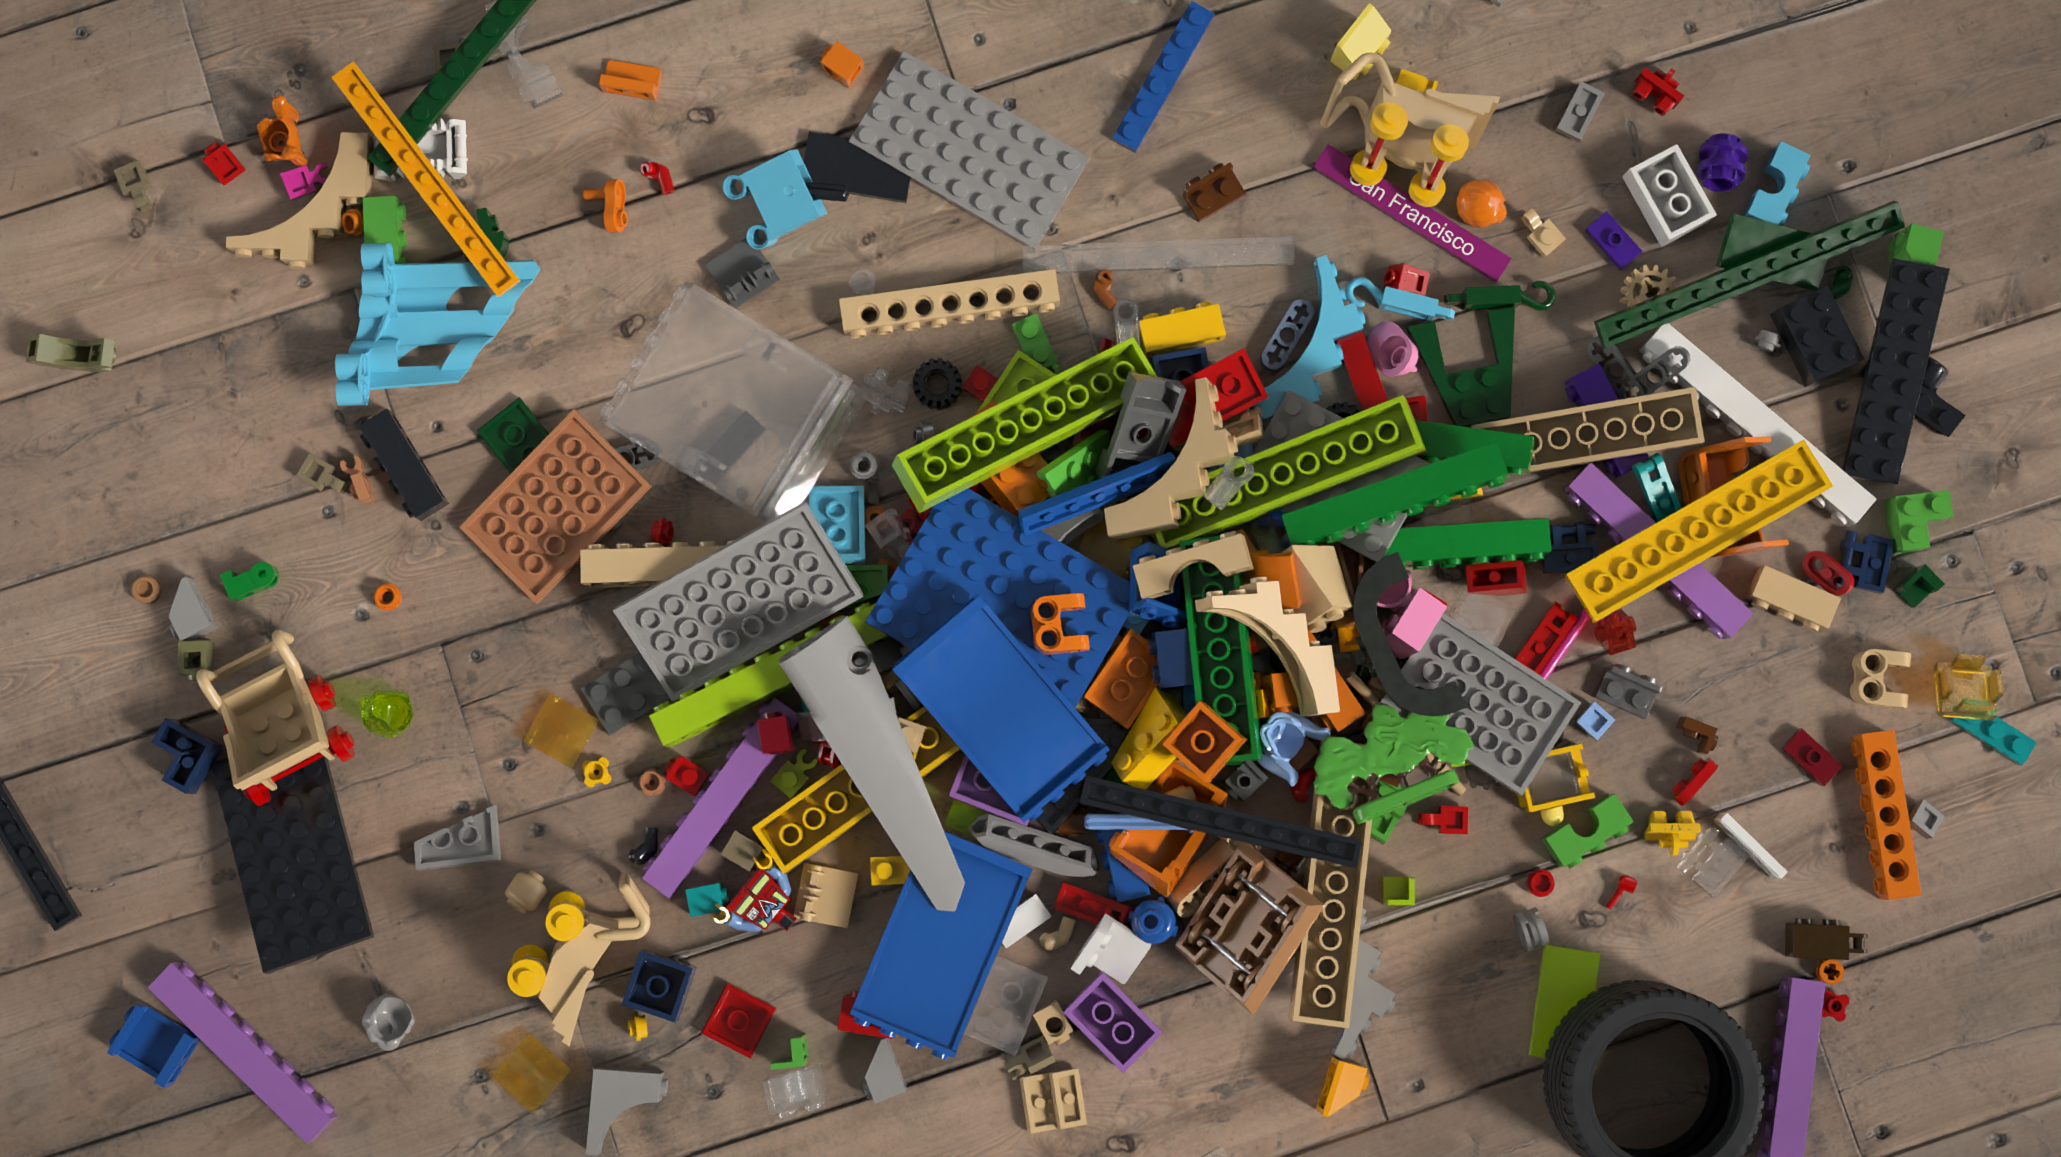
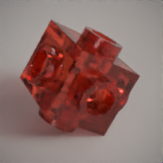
M1621 608L1596 622L1597 627H1594L1596 640L1609 655L1636 648L1633 633L1637 630L1635 621L1632 616H1628Z

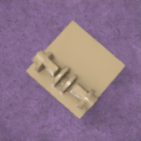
M804 863L794 917L803 921L848 928L859 873Z

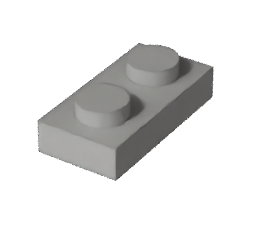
M1581 81L1555 131L1580 142L1605 93Z

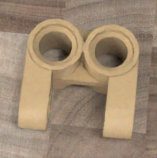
M1869 649L1857 653L1852 660V668L1855 673L1854 682L1850 687V696L1853 701L1860 705L1907 709L1908 694L1886 692L1883 678L1887 667L1910 668L1911 653ZM1868 656L1874 661L1873 670H1869L1866 667L1865 661ZM1865 684L1870 685L1872 688L1870 698L1865 696L1863 692Z

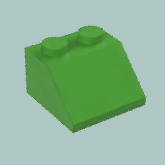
M1914 223L1910 224L1889 239L1887 245V252H1890L1888 257L1889 265L1891 266L1892 258L1936 266L1944 232Z

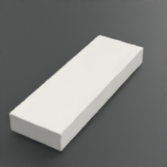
M1719 813L1713 819L1714 823L1771 878L1782 879L1788 871L1728 813Z

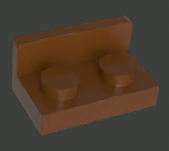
M1231 162L1226 165L1219 163L1208 171L1209 175L1202 179L1197 176L1185 184L1186 188L1183 191V197L1198 222L1203 221L1246 195V192L1232 171L1233 165Z

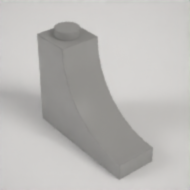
M596 1067L593 1069L586 1155H598L602 1152L606 1133L614 1120L622 1112L643 1103H658L662 1100V1096H667L668 1079H664L663 1071Z

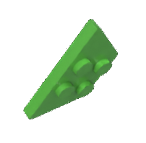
M1098 430L1037 471L1038 478L1045 480L1048 484L1046 490L1051 497L1100 479L1096 475L1095 469L1103 447L1108 448L1110 430Z

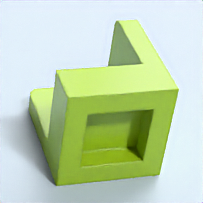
M1382 877V904L1415 905L1414 877Z

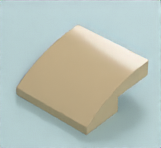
M1078 1068L1019 1078L1028 1133L1065 1129L1087 1124Z

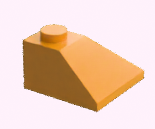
M1332 1056L1316 1110L1322 1116L1329 1117L1360 1096L1361 1090L1365 1091L1369 1083L1370 1075L1366 1074L1368 1069L1362 1065L1346 1060L1343 1061Z

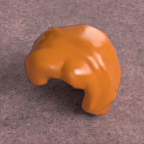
M1487 179L1472 180L1463 184L1458 193L1456 201L1457 212L1466 225L1482 229L1492 224L1501 223L1506 218L1507 209L1504 205L1506 199L1496 183Z

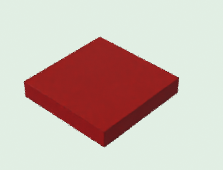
M726 983L701 1034L751 1059L777 1008L730 983Z

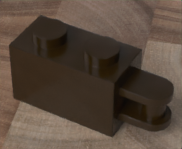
M1795 918V923H1786L1785 957L1849 960V953H1867L1865 938H1868V934L1849 933V926L1840 925V920L1823 919V925L1812 924V919ZM1849 937L1853 938V948H1849Z

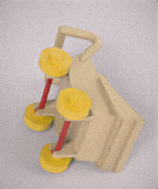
M1367 52L1360 55L1338 76L1320 125L1323 128H1328L1349 107L1357 108L1365 126L1366 146L1365 150L1358 152L1351 162L1350 173L1353 179L1365 186L1378 184L1383 179L1387 170V163L1384 157L1399 167L1422 170L1412 178L1409 185V195L1416 204L1423 207H1432L1441 201L1445 193L1446 186L1442 179L1445 171L1452 162L1461 161L1462 158L1466 159L1470 149H1475L1498 105L1500 96L1441 93L1433 89H1427L1424 94L1394 83L1383 57L1376 53ZM1365 65H1375L1382 82L1370 110L1367 103L1358 96H1347L1337 103L1343 86Z
M623 873L619 877V892L635 914L634 917L609 918L585 910L583 898L578 893L570 890L561 891L551 899L546 917L548 933L558 940L550 960L546 951L536 944H525L519 947L513 955L512 966L507 976L510 989L522 997L537 995L553 1014L551 1022L553 1029L562 1035L561 1042L568 1046L571 1043L586 987L594 976L593 968L612 941L639 939L650 928L649 905L627 873Z

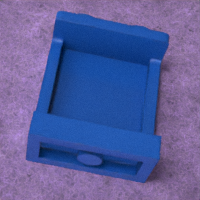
M1147 542L1131 551L1129 611L1140 615L1143 619L1160 622L1165 627H1176L1187 620V612L1180 610V574L1183 572L1181 571L1175 580L1173 593L1153 599H1142L1133 565L1140 564L1139 559L1155 555L1156 558L1167 556L1166 551L1169 550Z
M148 1003L133 1005L124 1016L126 1022L122 1029L117 1030L109 1041L111 1047L107 1053L111 1056L118 1055L156 1078L154 1083L163 1088L172 1086L200 1039L189 1028Z

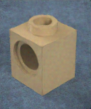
M1057 1000L1033 1012V1016L1048 1044L1054 1042L1058 1046L1071 1038L1069 1033L1073 1032V1029ZM1051 1017H1058L1062 1021V1027L1057 1032H1051L1046 1027V1022Z

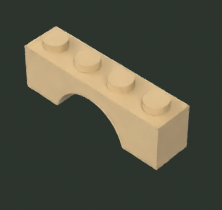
M1236 531L1221 534L1220 540L1209 542V539L1194 542L1193 548L1182 550V547L1166 551L1167 556L1156 558L1155 555L1139 559L1140 564L1133 565L1142 599H1153L1173 593L1174 583L1178 574L1185 567L1193 563L1206 562L1213 564L1226 577L1254 569L1245 537L1241 533L1236 534Z

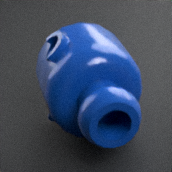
M1162 896L1157 900L1143 901L1135 908L1134 912L1130 911L1128 922L1131 923L1133 932L1140 940L1149 944H1159L1167 941L1170 937L1176 938L1178 933L1176 915L1174 910L1164 902Z

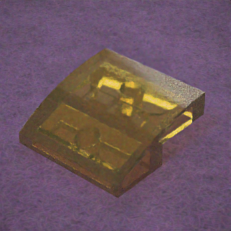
M550 693L523 741L573 768L599 719Z
M529 1033L513 1050L506 1061L494 1072L491 1079L533 1115L571 1072V1069L536 1037Z

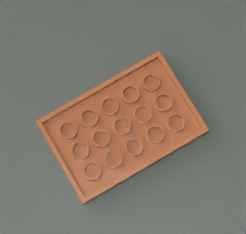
M573 409L459 528L535 604H539L579 563L580 550H587L588 545L597 544L643 497L652 485L577 410Z

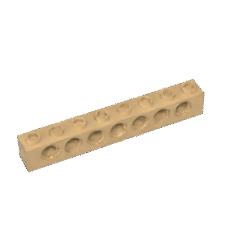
M1055 269L839 299L843 331L845 336L850 335L851 339L866 337V333L877 332L878 335H887L893 333V329L904 328V331H916L920 329L921 325L931 324L933 328L944 327L950 321L967 324L974 322V318L985 317V320H996L1001 318V314L1012 313L1014 317L1024 316L1030 310L1039 309L1040 313L1054 311L1055 307L1060 306ZM1032 288L1039 295L1034 300H1028L1024 297L1023 293L1027 289ZM1002 292H1007L1011 295L1012 299L1010 302L1002 304L998 302L996 297ZM974 296H981L985 300L981 307H973L969 302ZM954 300L958 303V306L953 311H947L943 308L945 301ZM926 303L931 307L929 313L921 315L916 312V308L919 304ZM894 307H900L904 310V313L900 318L895 319L889 316L890 310ZM866 311H874L877 314L876 319L872 322H865L862 316Z

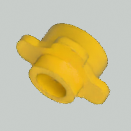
M601 757L598 761L591 762L586 760L583 762L582 769L584 770V783L586 786L593 787L598 783L609 784L612 777L608 773V759ZM595 770H599L598 775L594 774Z

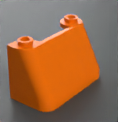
M1174 761L1155 779L1157 782L1154 792L1164 794L1181 785L1185 787L1191 786L1197 802L1226 808L1228 795L1226 792L1209 782H1204L1196 774ZM1123 830L1122 833L1117 831L1109 842L1111 847L1110 853L1157 892L1168 897L1210 834L1197 831L1188 833L1187 830Z

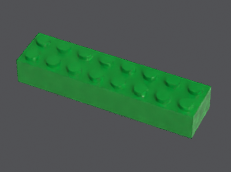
M1220 536L1181 540L1179 543L1182 550L1193 548L1194 542L1204 539L1214 542L1220 540ZM1206 562L1193 563L1185 567L1182 572L1196 705L1199 701L1205 702L1247 739L1227 763L1262 760L1249 627L1234 618L1218 613L1196 612L1195 600L1206 598L1207 592L1223 591V596L1229 595V591L1240 590L1239 586L1244 585L1243 572L1226 577L1213 564Z

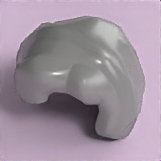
M389 994L376 997L368 1005L362 1019V1026L367 1032L368 1040L371 1043L376 1042L385 1051L396 1049L405 1035L410 1033L415 1023L410 1005L402 998Z

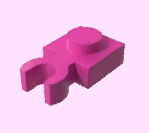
M327 163L318 164L314 171L309 172L307 165L280 174L291 201L316 193L317 190L314 184L324 185L327 178H321L319 173L321 170L328 168Z

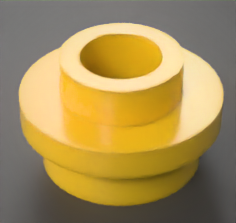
M634 1013L633 1019L628 1020L630 1037L635 1036L636 1042L648 1036L645 1015L638 1016V1013Z

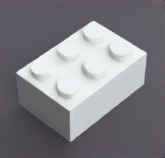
M1677 144L1630 168L1622 177L1661 247L1709 223L1717 215Z

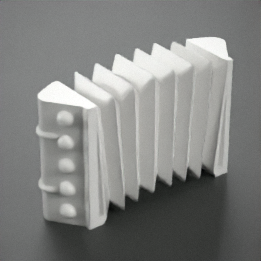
M441 118L439 123H435L417 145L442 177H444L446 172L453 179H461V177L467 175L466 121L449 119L446 124ZM374 134L372 140L374 141L375 148L380 141ZM374 164V178L395 182L398 174L403 179L405 177L400 167L390 177Z

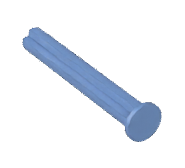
M1086 814L1084 819L1085 828L1091 830H1187L1188 833L1194 832L1193 830L1125 814Z

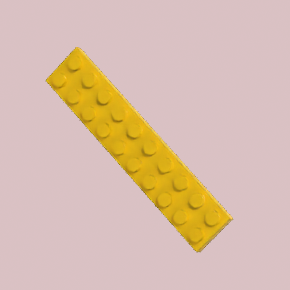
M1803 439L1567 573L1565 577L1589 617L1595 623L1831 489L1833 484Z

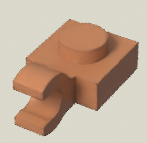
M357 455L354 456L356 465L352 469L348 468L346 461H340L341 469L351 475L353 484H350V490L354 499H359L365 505L375 502L376 498L370 481L364 472L363 460Z

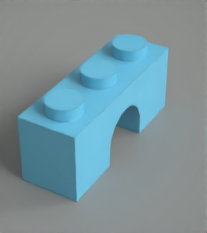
M1782 141L1776 145L1770 154L1763 172L1776 180L1778 186L1777 193L1770 194L1758 189L1751 196L1742 216L1783 226L1788 216V213L1785 212L1788 203L1792 204L1799 192L1796 186L1800 179L1803 180L1810 169V165L1807 162L1811 155Z

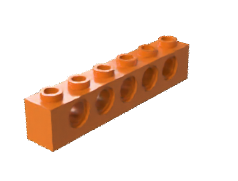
M1886 730L1853 735L1854 741L1851 742V751L1857 759L1858 768H1856L1855 775L1858 784H1861L1862 795L1860 796V805L1862 811L1866 813L1867 819L1864 830L1871 844L1869 860L1871 866L1875 868L1874 890L1879 895V899L1883 900L1922 896L1895 731ZM1873 753H1876L1880 759L1877 767H1874L1870 760ZM1878 780L1884 784V791L1881 795L1875 790V784ZM1882 808H1885L1889 813L1886 822H1883L1880 818ZM1888 835L1893 839V846L1890 850L1884 845V840ZM1892 863H1895L1898 868L1895 877L1889 874V866Z

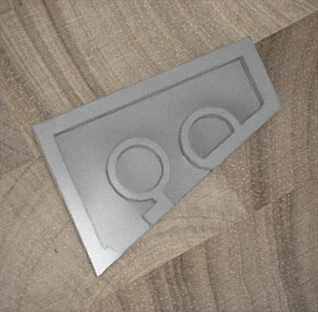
M493 805L475 816L471 815L463 819L462 822L449 828H443L415 841L416 870L424 871L501 861L497 806Z

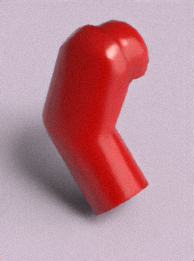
M646 161L641 164V174L659 182L662 195L675 192L669 169L666 166L655 161Z

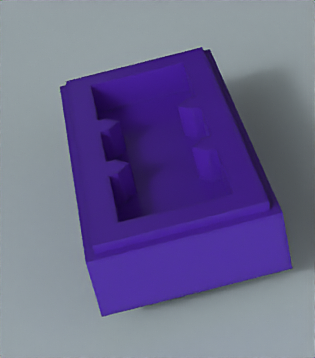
M1607 211L1585 229L1588 235L1620 271L1643 252Z

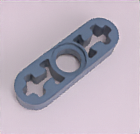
M1299 299L1294 301L1289 307L1261 355V364L1266 370L1275 372L1280 370L1285 364L1313 317L1314 309L1309 301ZM1301 306L1305 307V314L1308 317L1302 316L1297 326L1291 323L1297 314L1294 308L1300 309ZM1288 328L1294 332L1295 338L1292 342L1286 343L1280 339L1279 333L1282 329ZM1275 341L1279 347L1288 349V351L1285 352L1282 349L1277 357L1280 363L1274 362L1271 365L1268 363L1269 357L1266 355H1272L1276 350L1277 346L1272 345Z

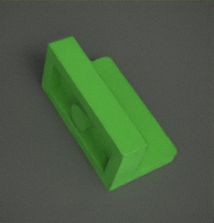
M806 1034L794 1035L790 1039L792 1058L773 1060L770 1063V1070L805 1066L809 1062Z

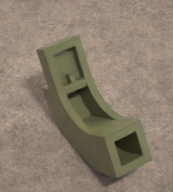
M44 334L30 335L26 363L67 370L110 372L117 354L116 348H114L115 340L102 338L85 341Z

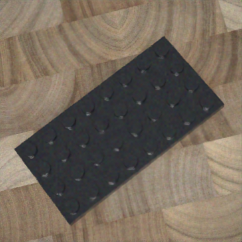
M323 756L275 781L274 783L278 788L273 791L269 789L271 801L261 806L256 805L253 800H249L243 790L233 786L228 758L212 763L211 767L263 973L269 974L373 938L372 925L328 759Z

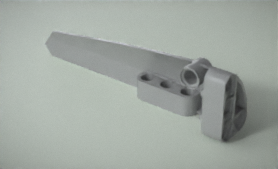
M845 616L779 658V664L810 710V715L935 908L941 911L955 912L965 881L876 668L872 654L848 616ZM857 651H863L867 654L866 661L861 665H856L852 662V656Z

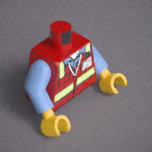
M762 849L766 856L764 860L758 861L756 857H753L754 862L758 866L757 870L725 908L719 903L715 904L717 908L721 909V913L718 916L709 914L710 918L715 922L724 923L740 931L759 932L762 929L767 930L773 922L787 931L797 918L785 909L792 900L789 896L791 886L787 874L782 873L766 849Z

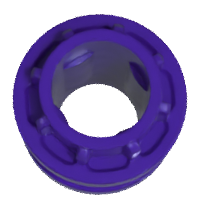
M1719 133L1707 139L1699 148L1701 162L1697 165L1696 171L1697 177L1703 181V186L1715 192H1728L1738 186L1745 178L1746 169L1743 164L1747 161V148L1741 144L1739 137L1732 134Z

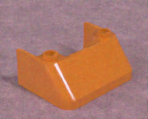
M1743 437L1684 452L1678 460L1684 505L1691 504L1733 480V473L1743 471L1749 464L1748 447L1769 443L1771 438ZM1759 529L1709 558L1752 553L1787 546L1789 542L1788 540L1764 541L1763 534Z

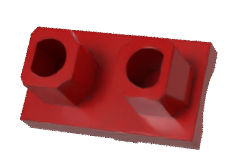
M1644 68L1634 81L1636 84L1631 93L1640 101H1644L1649 93L1658 98L1652 109L1660 116H1664L1671 109L1674 110L1684 98V95L1676 90L1680 83L1671 78L1676 72L1673 68L1667 74L1659 68L1655 73Z

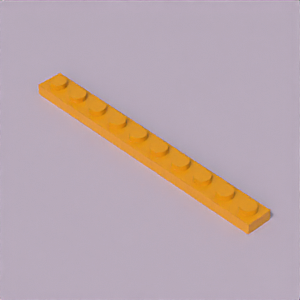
M354 61L333 75L331 78L497 297H501L521 281Z

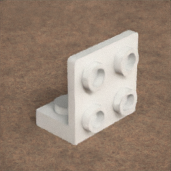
M1105 913L1079 951L1071 970L1080 975L1086 966L1091 968L1094 965L1115 980L1125 984L1152 944L1140 940L1131 929Z

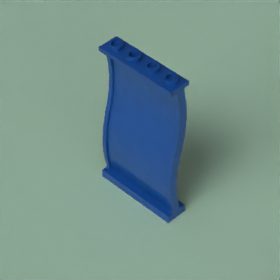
M978 594L973 596L891 666L897 676L926 707L1023 823L1028 819L1033 821L1043 812V806L1049 801L1051 803L1056 802L1064 795L1063 789L1070 783L1075 785L1086 776L1084 771L1091 765L1098 766L1107 758L1106 753L1110 749Z
M944 831L965 881L955 912L937 910L910 869L850 1015L855 1016L853 1021L869 1028L870 1023L881 1027L879 1032L886 1036L895 1038L896 1034L907 1038L906 1044L917 1049H921L922 1045L933 1049L932 1055L947 1060L948 1056L953 1058L956 1056L965 1029L1033 868Z

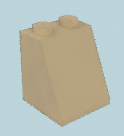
M1291 545L1282 553L1293 552L1301 600L1299 609H1293L1294 614L1305 613L1307 630H1310L1311 633H1317L1326 629V625L1331 621L1341 619L1344 613L1353 607L1334 546Z

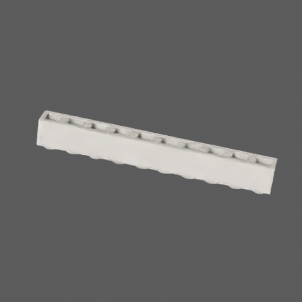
M1669 323L1658 327L1639 349L1643 354L1642 358L1648 364L1675 346L1687 349L1691 359L1689 365L1669 381L1673 384L1678 383L1683 389L1696 387L1697 399L1706 407L1705 411L1714 419L1719 418L1727 425L1726 429L1732 435L1740 436L1741 438L1770 437L1771 442L1748 447L1755 454H1762L1766 459H1770L1804 439L1833 484L1831 489L1811 499V501L1820 508H1826L1832 514L1831 518L1839 525L1849 527L1856 524L1877 500ZM1672 353L1673 359L1664 366L1667 370L1676 363L1682 366L1680 361L1683 359V356Z

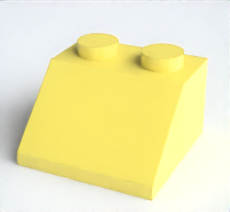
M1370 3L1367 5L1336 45L1330 62L1342 71L1346 70L1364 53L1372 52L1382 55L1391 43L1388 40L1391 29L1373 5ZM1373 64L1365 65L1353 79L1356 80L1361 73L1365 76Z

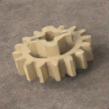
M1643 265L1640 268V272L1634 269L1631 272V277L1627 276L1623 280L1627 286L1620 288L1619 292L1625 294V297L1619 301L1620 303H1627L1628 307L1663 294L1665 290L1668 292L1680 286L1672 285L1676 277H1666L1667 269L1660 273L1658 272V265H1654L1650 271L1647 265ZM1649 278L1655 279L1659 282L1651 281ZM1633 288L1637 291L1635 299L1633 298ZM1652 291L1654 296L1648 298L1646 296V293Z

